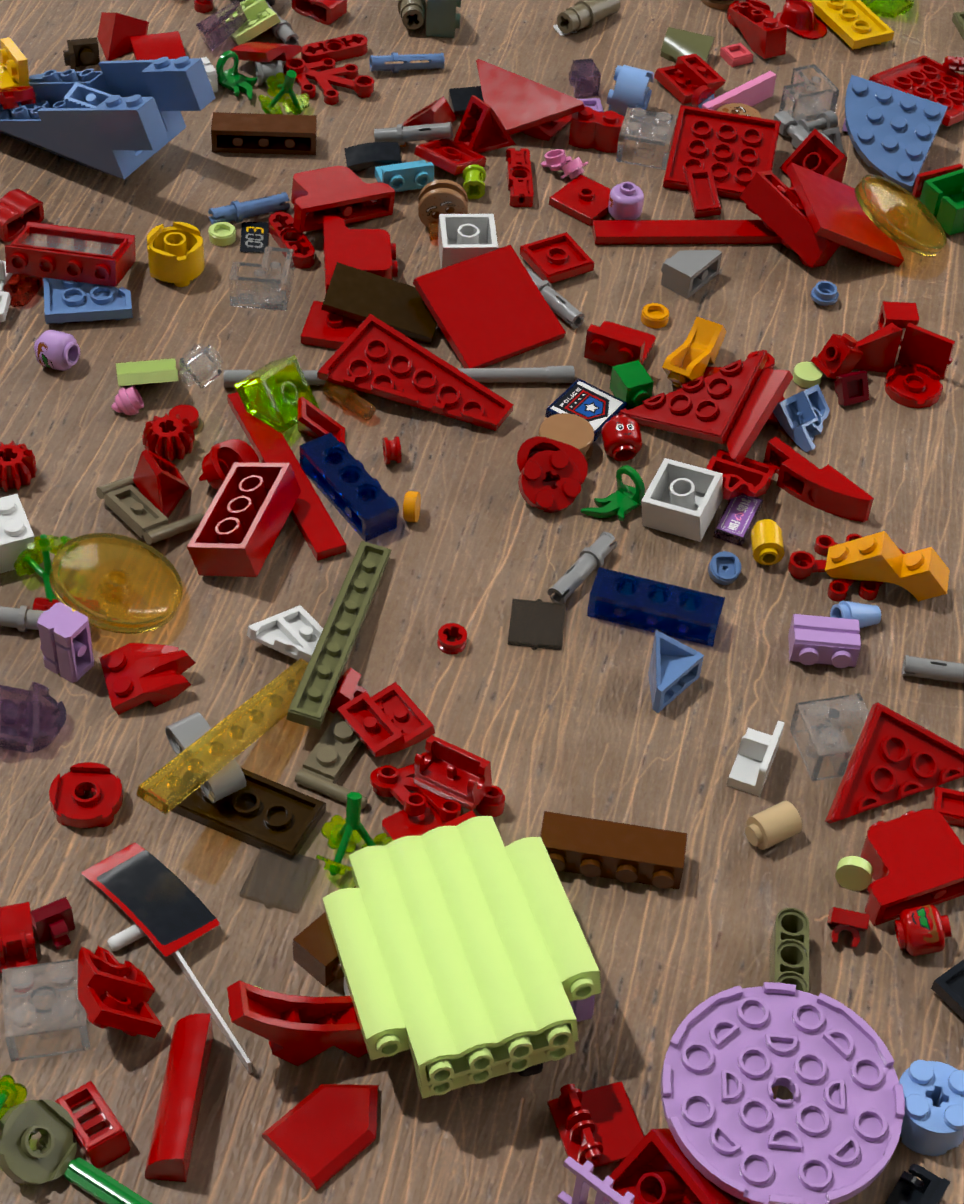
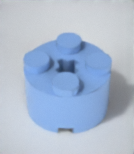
M618 65L614 74L615 88L614 90L610 89L607 96L606 104L609 105L608 111H615L626 119L641 122V116L645 115L652 90L648 87V83L654 82V72L628 65Z
M916 1060L905 1070L899 1080V1084L903 1085L905 1099V1115L900 1133L902 1137L901 1142L907 1148L922 1155H943L948 1150L958 1147L964 1140V1071L938 1061Z

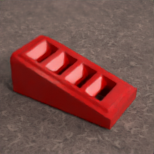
M91 1081L55 1100L72 1117L75 1128L72 1129L73 1135L93 1166L100 1169L130 1151L125 1130ZM92 1100V1104L73 1114V1110Z

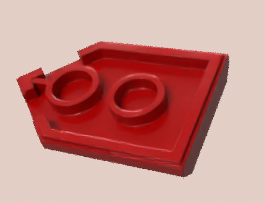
M321 1084L263 1132L262 1137L317 1191L376 1140L378 1085Z

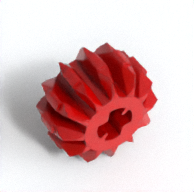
M165 413L164 417L154 416L153 421L145 423L142 440L145 449L164 459H169L172 463L173 459L183 460L185 454L192 453L195 433L188 419H181L179 414L168 416Z
M11 441L9 444L4 445L0 442V488L3 487L5 492L10 488H15L19 491L21 485H30L31 479L36 477L35 455L32 450L27 449L25 443L16 445L14 441Z

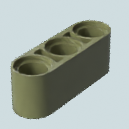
M785 908L777 914L770 938L769 982L796 985V990L808 992L809 919L799 909Z

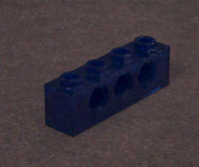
M328 433L299 446L300 465L305 474L365 542L397 528L399 506L392 496H388L381 488L379 481L367 473L361 461L356 460L348 452L343 442H339L332 433Z
M599 567L589 596L587 616L654 633L658 630L667 636L713 647L725 597Z

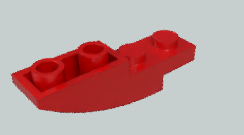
M778 437L768 441L763 463L777 467L776 473L779 475L777 486L797 499L827 513L859 522L868 520L874 498L866 491L862 490L829 464L819 469Z

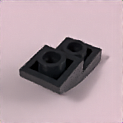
M372 142L345 148L346 165L354 173L373 166L403 163L400 145L397 142Z

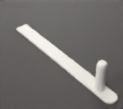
M134 924L107 940V944L111 951H118L144 937L146 934ZM177 950L172 956L209 1013H211V1016L248 1073L251 1074L253 1072L251 1061Z

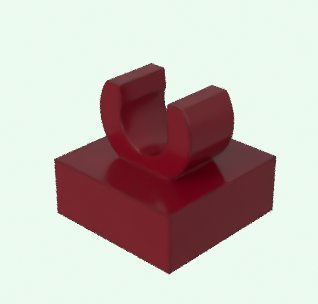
M860 370L836 376L834 386L835 393L838 395L839 405L847 406L870 400L866 371Z
M66 897L30 911L34 933L40 944L52 939L57 950L71 944L67 934L75 929L72 908Z

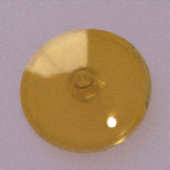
M873 174L864 176L856 185L855 195L859 205L869 219L893 241L911 252L926 257L936 256L945 247L947 240L942 226L930 210L909 191L887 178Z
M92 533L69 540L55 554L49 575L52 591L59 602L71 607L73 612L78 611L87 616L89 625L114 633L138 634L153 631L164 626L176 614L183 593L182 581L177 570L163 554L144 542L112 533Z

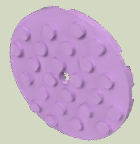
M764 982L763 986L744 989L741 986H736L709 997L693 1009L678 1026L670 1041L662 1068L661 1100L668 1127L677 1145L692 1165L709 1181L736 1198L751 1204H839L859 1194L873 1183L889 1163L899 1142L902 1121L905 1115L903 1085L899 1084L893 1067V1057L877 1033L865 1020L839 1001L823 993L816 996L808 992L796 990V985ZM780 1085L785 1086L791 1091L793 1099H774L772 1088Z

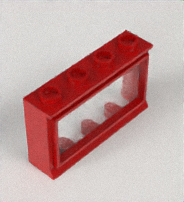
M27 221L25 229L10 245H5L6 273L116 287L136 261L135 235Z

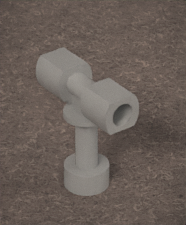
M831 110L820 113L818 120L808 123L804 119L796 121L787 111L776 113L773 119L781 121L779 133L783 136L790 135L792 137L791 144L796 149L806 139L808 133L814 129L823 131L838 127V118Z

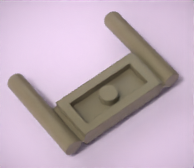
M134 475L96 488L97 496L100 499H105V504L141 538L144 537L148 545L196 528L204 517L202 513H198L169 524V519L135 488L137 486L133 481Z
M339 714L334 718L303 763L302 770L300 769L297 772L295 782L347 804V794L354 791L335 783L363 742ZM363 795L361 809H364L368 802L367 798Z

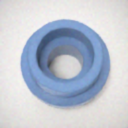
M818 282L811 291V298L818 305L829 306L838 301L839 293L837 287L831 282Z

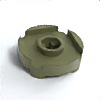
M41 1099L19 1103L4 1114L0 1120V1167L8 1177L21 1184L39 1185L55 1180L65 1173L70 1161L74 1160L77 1150V1142L73 1143L72 1132L75 1125L67 1110L52 1100ZM40 1132L42 1136L39 1142L43 1148L41 1151L38 1149L32 1151L29 1146V1136Z

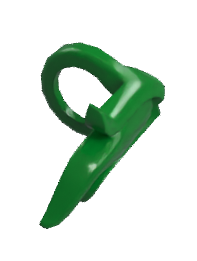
M225 51L220 56L216 65L218 84L233 91L235 96H239L240 91L247 94L248 100H252V86L257 83V77L248 78L238 73V55L234 51ZM232 57L234 60L233 67L223 71L226 61Z
M628 465L621 466L616 472L617 491L606 498H594V502L599 508H583L581 513L597 518H609L618 514V520L624 521L626 514L641 505V500L645 495V486L641 476L633 467ZM622 474L628 475L633 480L635 487L623 484Z

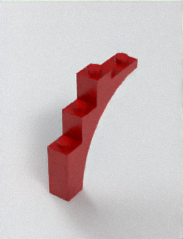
M240 980L227 987L228 1011L231 1022L268 1039L272 1055L299 1066L333 1046L358 1058L368 1053L351 996L311 997L288 995L264 990Z

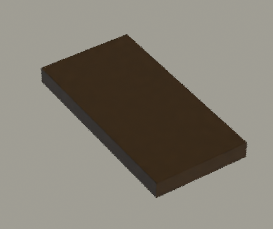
M337 262L321 310L361 323L372 314L406 337L431 344L437 322L415 287Z
M243 768L241 769L246 779V787L214 803L208 799L189 771L166 801L167 810L289 862H293L326 811L325 802Z

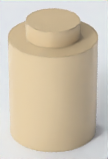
M782 801L749 817L746 822L745 834L753 846L765 850L802 831V820L792 803Z

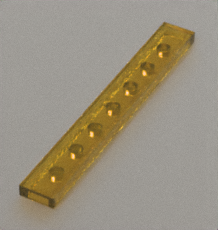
M300 658L140 784L136 796L165 815L287 716L308 662Z

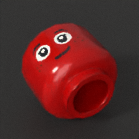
M616 415L602 427L604 451L608 456L617 461H628L633 459L641 450L642 437L640 426L635 419L625 415Z

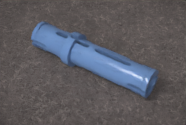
M392 52L391 55H371L369 64L371 72L392 70L393 73H398L399 70L444 69L445 59L443 53L398 55L397 52ZM429 60L426 63H410V61ZM395 61H403V62H404V63H401V64H385V62H395Z
M286 192L245 202L232 201L230 205L209 208L208 214L213 215L209 216L212 225L217 222L235 221L238 223L242 222L244 218L284 209L288 210L290 204L285 202L289 201V197Z

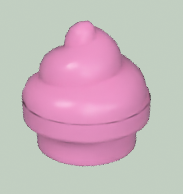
M124 386L119 389L114 399L115 402L111 406L112 410L131 416L138 414L139 409L144 408V403L135 386L129 388Z

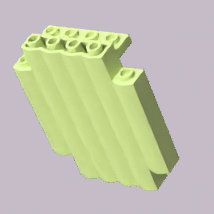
M477 816L457 826L437 827L421 836H404L385 846H368L349 855L356 888L339 889L322 899L328 925L370 1060L390 1057L398 1052L410 1049L415 1065L418 1087L423 1099L433 1095H443L450 1090L470 1084H480L490 1078L510 1072H520L530 1066L550 1060H560L567 1055L576 1053L575 1042L579 1041L577 1019L570 1002L587 999L592 995L601 993L600 971L541 837L521 838L505 847L493 817Z

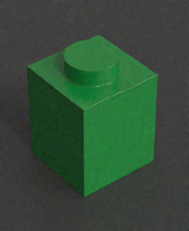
M639 360L612 366L610 390L617 400L623 402L621 405L623 409L635 408L642 405V401L652 397L654 381Z

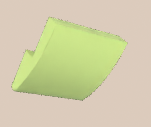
M244 0L217 17L219 23L237 45L248 42L281 22L277 13L269 8L266 0Z
M175 358L116 363L118 386L179 381Z

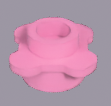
M555 149L544 155L545 161L541 163V166L549 167L551 171L562 170V166L571 162L572 159L570 156L566 157L563 149Z
M580 157L565 164L561 167L564 172L561 179L568 175L570 179H573L584 172L582 167L587 165L588 161L582 163Z

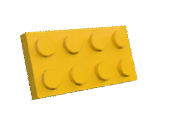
M806 0L812 3L814 13L852 49H860L865 46L893 40L894 31L861 0Z

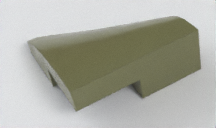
M668 27L660 56L676 63L677 58L680 56L697 54L707 63L714 46L715 37Z

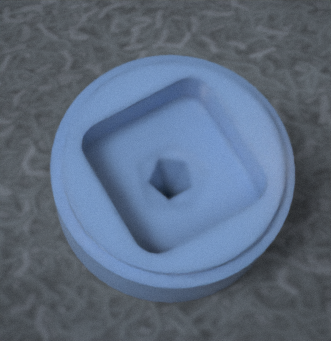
M726 551L715 554L708 566V573L711 579L721 585L733 583L741 572V562L738 557Z

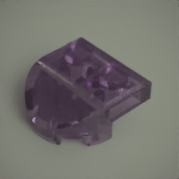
M32 682L29 690L0 685V748L31 753L42 750L50 745L58 736L66 721L64 703L62 701L57 703L49 695V688L36 682Z

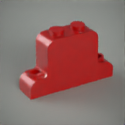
M332 166L296 173L293 175L291 202L294 204L293 227L299 233L322 229L323 216H338L344 219L345 224L393 215L395 190L386 183H365L351 169L345 166Z
M323 216L326 293L337 262L391 280L392 277L398 276L396 243H391L388 231L383 229H348L345 226L344 219L341 217Z
M923 809L917 812L909 811L899 818L887 822L878 821L869 827L861 851V858L867 860L873 867V879L875 881L867 888L869 897L865 906V913L870 915L869 920L873 926L899 918L901 911L904 909L937 905L964 895V845L940 812L934 809Z

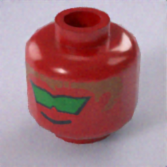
M934 905L904 909L900 913L899 920H894L899 948H906V951L911 956L941 952L945 948V938L952 937L948 916H940L938 909Z

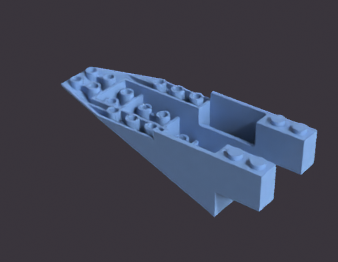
M183 56L177 59L161 57L156 60L101 61L99 65L102 71H94V69L75 71V69H69L64 72H57L53 69L42 74L29 76V85L33 86L37 103L21 105V102H18L19 107L13 109H3V106L0 105V133L82 166L125 179L186 128L180 111H201L216 97L201 58L189 59L188 56ZM75 83H80L113 95L95 108H68L64 100V96Z

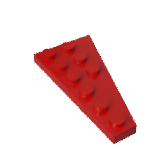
M372 314L360 324L317 372L318 379L494 431L511 414L514 406L506 399Z

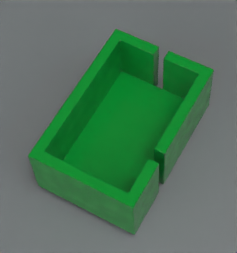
M964 168L925 180L918 207L931 219H936L935 223L949 235L964 231Z

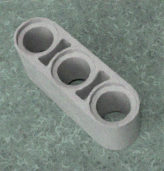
M199 712L165 727L166 736L172 749L211 802L214 803L246 787V779L241 767Z

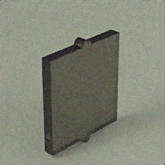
M513 599L508 645L531 647L533 650L538 648L562 650L566 604L542 602L541 599L536 601Z
M261 847L241 889L240 897L263 903L266 908L273 906L297 914L320 860L297 853L293 859H290L265 847Z

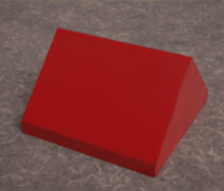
M814 129L779 168L787 174L786 168L792 162L842 183L847 157L818 130Z

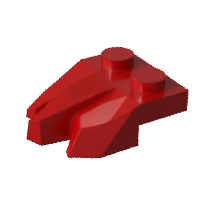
M719 449L716 456H712L706 469L723 473V499L731 500L741 493L750 497L766 494L775 477L777 467L746 457L741 464L734 463L728 451Z
M129 643L99 658L112 708L118 715L148 700L154 707H157L177 697L191 686V683L181 674L196 663L184 650L179 651V647L145 643Z
M81 946L78 957V999L87 1012L88 1020L102 1029L112 1027L120 1029L130 1036H137L139 1034L155 1038L163 1025L147 1003L155 989L146 975L130 961H125L123 964L119 963L110 951L100 946L97 947L95 954Z

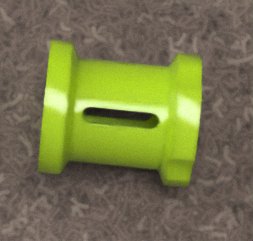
M469 165L463 170L462 176L465 181L463 188L467 193L468 199H479L485 194L484 181L486 179V172L480 165Z

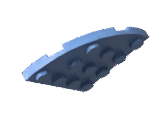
M852 75L845 97V124L850 140L862 160L869 167L872 166L881 173L883 179L889 183L911 192L917 174L922 169L948 106Z

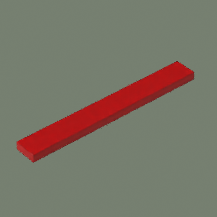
M593 220L592 224L596 245L783 244L781 238L775 232L770 231L764 226L763 220Z
M256 388L228 394V404L262 463L291 464L301 493L290 514L316 560L345 553L346 543L276 422L249 412L251 410L272 417Z

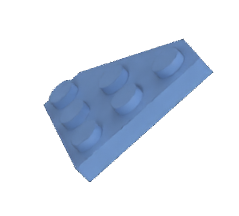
M43 277L46 324L133 318L131 291L124 287L118 289L112 286Z

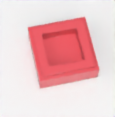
M742 43L725 46L720 49V56L731 67L752 63L753 54Z

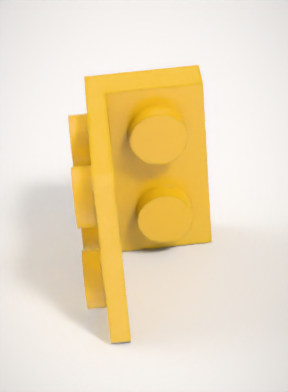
M10 37L0 39V89L30 86L28 59Z

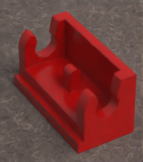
M431 735L426 740L425 758L418 753L415 756L414 784L443 798L456 800L462 807L473 811L492 789L490 761Z

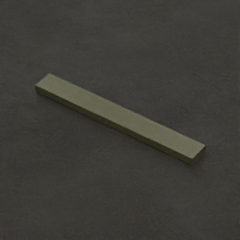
M361 541L289 707L286 720L320 730L390 559L391 549Z

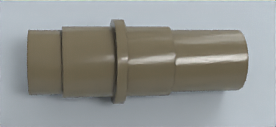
M399 0L398 11L404 26L411 30L421 27L426 10L425 0Z
M580 0L557 16V25L565 34L583 28L589 29L603 18L617 13L621 7L620 0Z

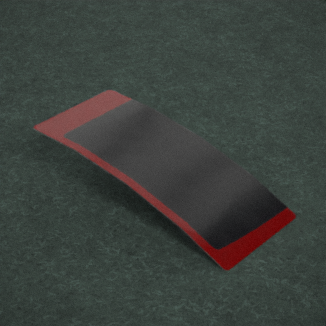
M137 843L130 844L81 872L84 877L101 889L133 920L165 957H168L220 925V922L202 901L172 871Z

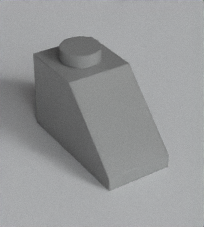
M680 250L674 256L664 261L661 267V285L688 299L719 274L722 252L719 250Z

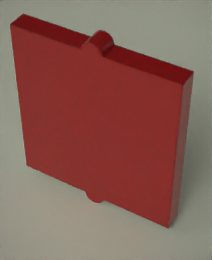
M908 323L904 338L901 339L899 344L901 349L897 362L906 366H911V363L929 367L943 380L948 365L953 361L951 355L955 341Z

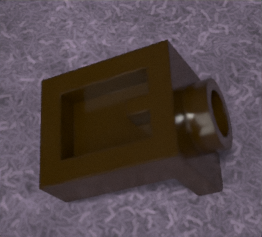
M97 38L67 40L68 50L63 51L65 66H70V69H75L76 71L78 66L99 65L100 58Z

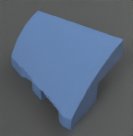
M818 384L778 402L773 410L782 428L802 450L808 452L815 449L816 445L813 443V439L816 435L821 434L823 420L827 419L830 412Z

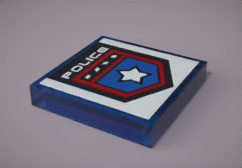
M578 378L546 408L545 417L548 418L561 413L580 416L593 427L595 442L602 435L604 424L613 416L619 415L620 410L627 409V402Z

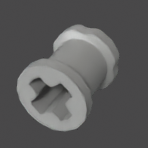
M281 60L273 64L255 63L258 85L270 81L283 83L284 76Z

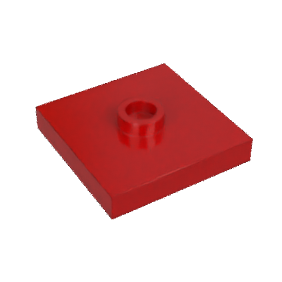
M449 138L417 145L414 155L432 162L453 175L463 173V170L469 165L475 164L485 167L487 160L484 156Z
M580 174L550 196L549 205L592 226L593 220H600L609 213L608 204L611 189Z
M567 232L520 246L519 254L542 280H547L550 283L594 270L593 260Z
M313 300L300 336L301 344L338 350L360 326L361 322L321 310L323 302Z

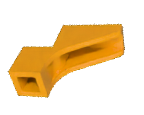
M696 316L684 343L666 357L662 366L668 375L667 378L673 381L672 385L681 388V384L703 376L708 362L715 363L727 333L723 325Z
M885 531L829 547L825 567L826 573L833 578L888 582L899 585L908 590L918 602L945 595L948 590L950 570L933 547L902 554Z

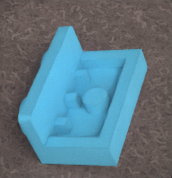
M420 160L375 167V177L377 182L390 185L395 192L421 189L434 181V164Z

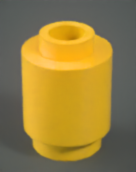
M763 519L756 522L751 530L754 560L762 565H773L780 562L785 554L781 528L771 519Z

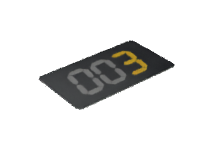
M242 222L240 252L266 253L268 251V222Z

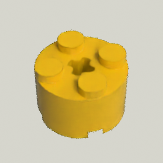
M173 222L171 227L164 228V224L154 227L148 233L147 252L150 276L152 278L174 283L177 287H185L190 284L191 280L197 278L203 272L205 267L204 245L198 228L184 222Z

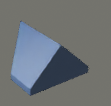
M658 630L655 631L648 671L652 708L657 713L700 677L704 657L700 652Z

